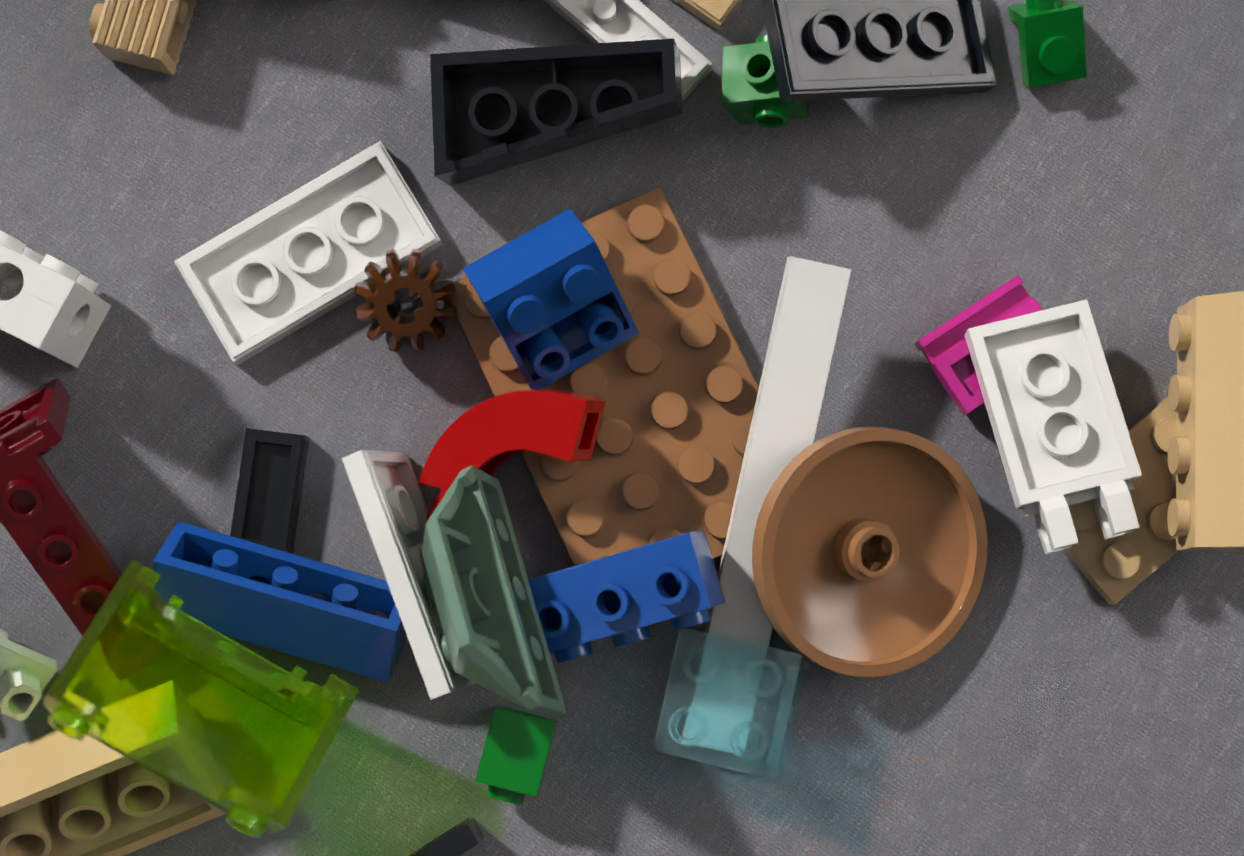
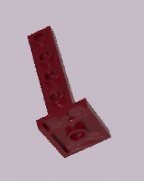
M56 378L0 410V522L119 686L171 656L172 648L163 631L41 457L56 447L62 440L71 398L59 379Z

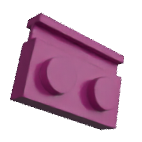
M1019 275L915 343L919 352L922 351L931 364L930 368L963 416L984 403L965 339V333L968 328L1042 310L1035 298L1031 299L1022 286L1023 281Z

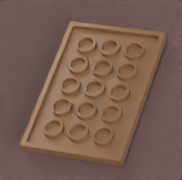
M659 186L581 222L596 241L640 333L540 389L569 391L606 401L591 461L569 462L527 450L521 452L574 566L703 529L705 530L712 558L715 559L723 554L759 387ZM466 276L455 281L456 292L448 297L451 304L456 306V316L494 396L513 391L531 390L468 277Z

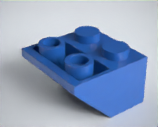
M571 208L463 268L531 390H540L640 334L596 241Z

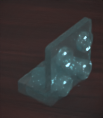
M687 628L680 629L654 740V749L657 752L768 779L777 780L783 778L808 659L802 654Z

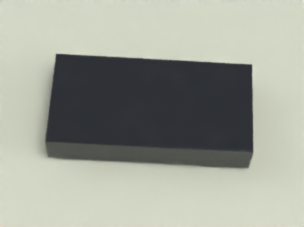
M246 428L230 536L293 554L309 437L306 435Z

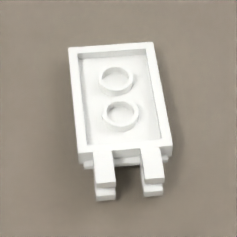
M1087 299L968 328L965 333V339L1016 509L1022 508L1025 517L1035 515L1036 528L1045 555L1070 549L1072 545L1079 543L1069 510L1071 505L1095 500V512L1105 540L1130 534L1132 530L1140 528L1130 491L1134 489L1132 481L1142 476Z

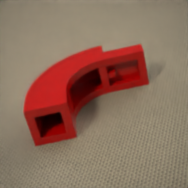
M520 390L497 395L470 408L459 416L441 435L423 467L419 482L441 489L440 495L434 499L429 508L426 523L460 471L473 465L485 473L494 476L496 471L507 460L527 450L569 462L591 461L606 401L569 391Z

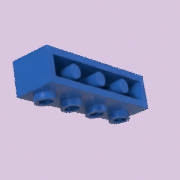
M177 521L153 560L151 614L387 683L407 639L388 583L382 579Z
M704 529L674 536L528 580L549 653H555L557 663L592 654L593 650L590 641L611 635L615 647L649 638L651 633L648 625L668 619L671 620L674 631L710 621L707 608L725 602Z

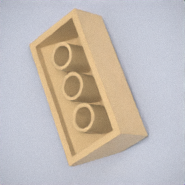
M1244 291L1196 296L1177 308V314L1172 316L1169 325V346L1172 351H1177V375H1173L1170 380L1168 403L1171 412H1177V437L1171 438L1168 448V467L1171 474H1176V499H1172L1169 503L1167 525L1170 535L1176 536V551L1244 554Z
M171 683L0 753V856H125L228 813L225 796L198 724Z

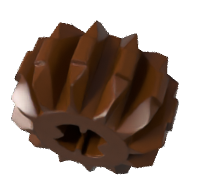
M413 249L409 255V266H401L396 250H388L386 252V264L389 269L387 272L377 263L368 262L364 271L373 283L359 282L355 284L354 288L355 296L369 301L355 309L354 315L356 320L368 321L376 319L368 329L367 337L371 341H375L388 331L391 333L389 350L393 352L399 351L402 337L410 336L414 350L417 352L424 349L422 331L424 330L433 338L441 340L445 336V328L437 318L453 319L456 315V306L442 300L456 292L454 282L448 280L435 282L443 271V264L439 260L430 263L424 271L419 269L422 252L417 249ZM407 288L409 289L410 297L415 293L419 294L420 297L415 300V310L401 312V304H398L396 308L391 306L395 302L396 290Z

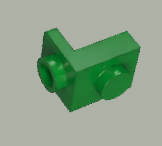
M1026 0V3L1008 7L1009 19L1018 25L1023 84L1032 88L1087 77L1083 6L1072 0Z

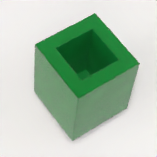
M501 705L494 707L475 782L489 785L487 796L515 804H523L525 795L537 797L540 792L558 720Z

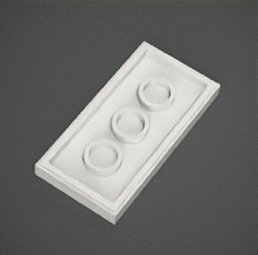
M379 141L174 262L232 362L238 366L355 297L354 288L356 283H373L364 271L368 262L377 263L386 272L389 270L386 264V252L388 250H396L399 255L400 265L403 266L409 265V255L413 249L420 250L422 252L421 257L443 244L384 145Z
M360 450L343 457V464L430 700L477 684L455 673L453 668L446 662L440 648L439 636L443 633L438 610L428 599L423 584L424 575L428 574L422 555V547L429 510L408 454H405V452Z

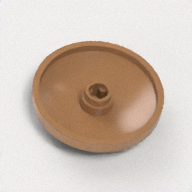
M857 427L839 431L816 441L792 459L777 477L764 499L758 515L752 545V567L757 595L763 611L779 636L793 650L813 663L834 672L853 677L870 678L897 674L923 663L940 651L955 636L968 618L978 598L986 570L988 553L986 521L978 494L967 474L953 457L930 440L906 431L882 427Z

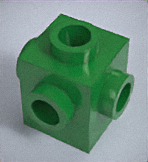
M768 35L758 37L754 43L723 47L721 104L740 125L754 123L760 127L777 128L787 125L789 119L809 117V100L780 102Z

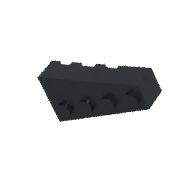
M674 38L430 54L435 177L449 186L683 113L681 59Z

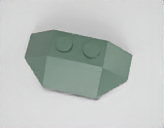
M473 465L460 471L425 524L422 555L428 574L424 575L423 584L428 599L438 610L443 633L439 636V644L442 654L455 673L529 711L553 718L566 715L567 711L536 610L500 481Z

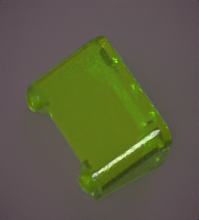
M132 559L42 701L43 706L51 713L47 722L60 733L76 740L82 741L87 735L228 813L225 821L245 835L261 838L264 831L270 833L280 832L286 828L355 700L359 689L333 674L328 677L323 686L310 681L302 682L307 673L306 670L296 665L288 672L179 610L184 602L181 598L173 594L166 604L155 591V585L161 575Z

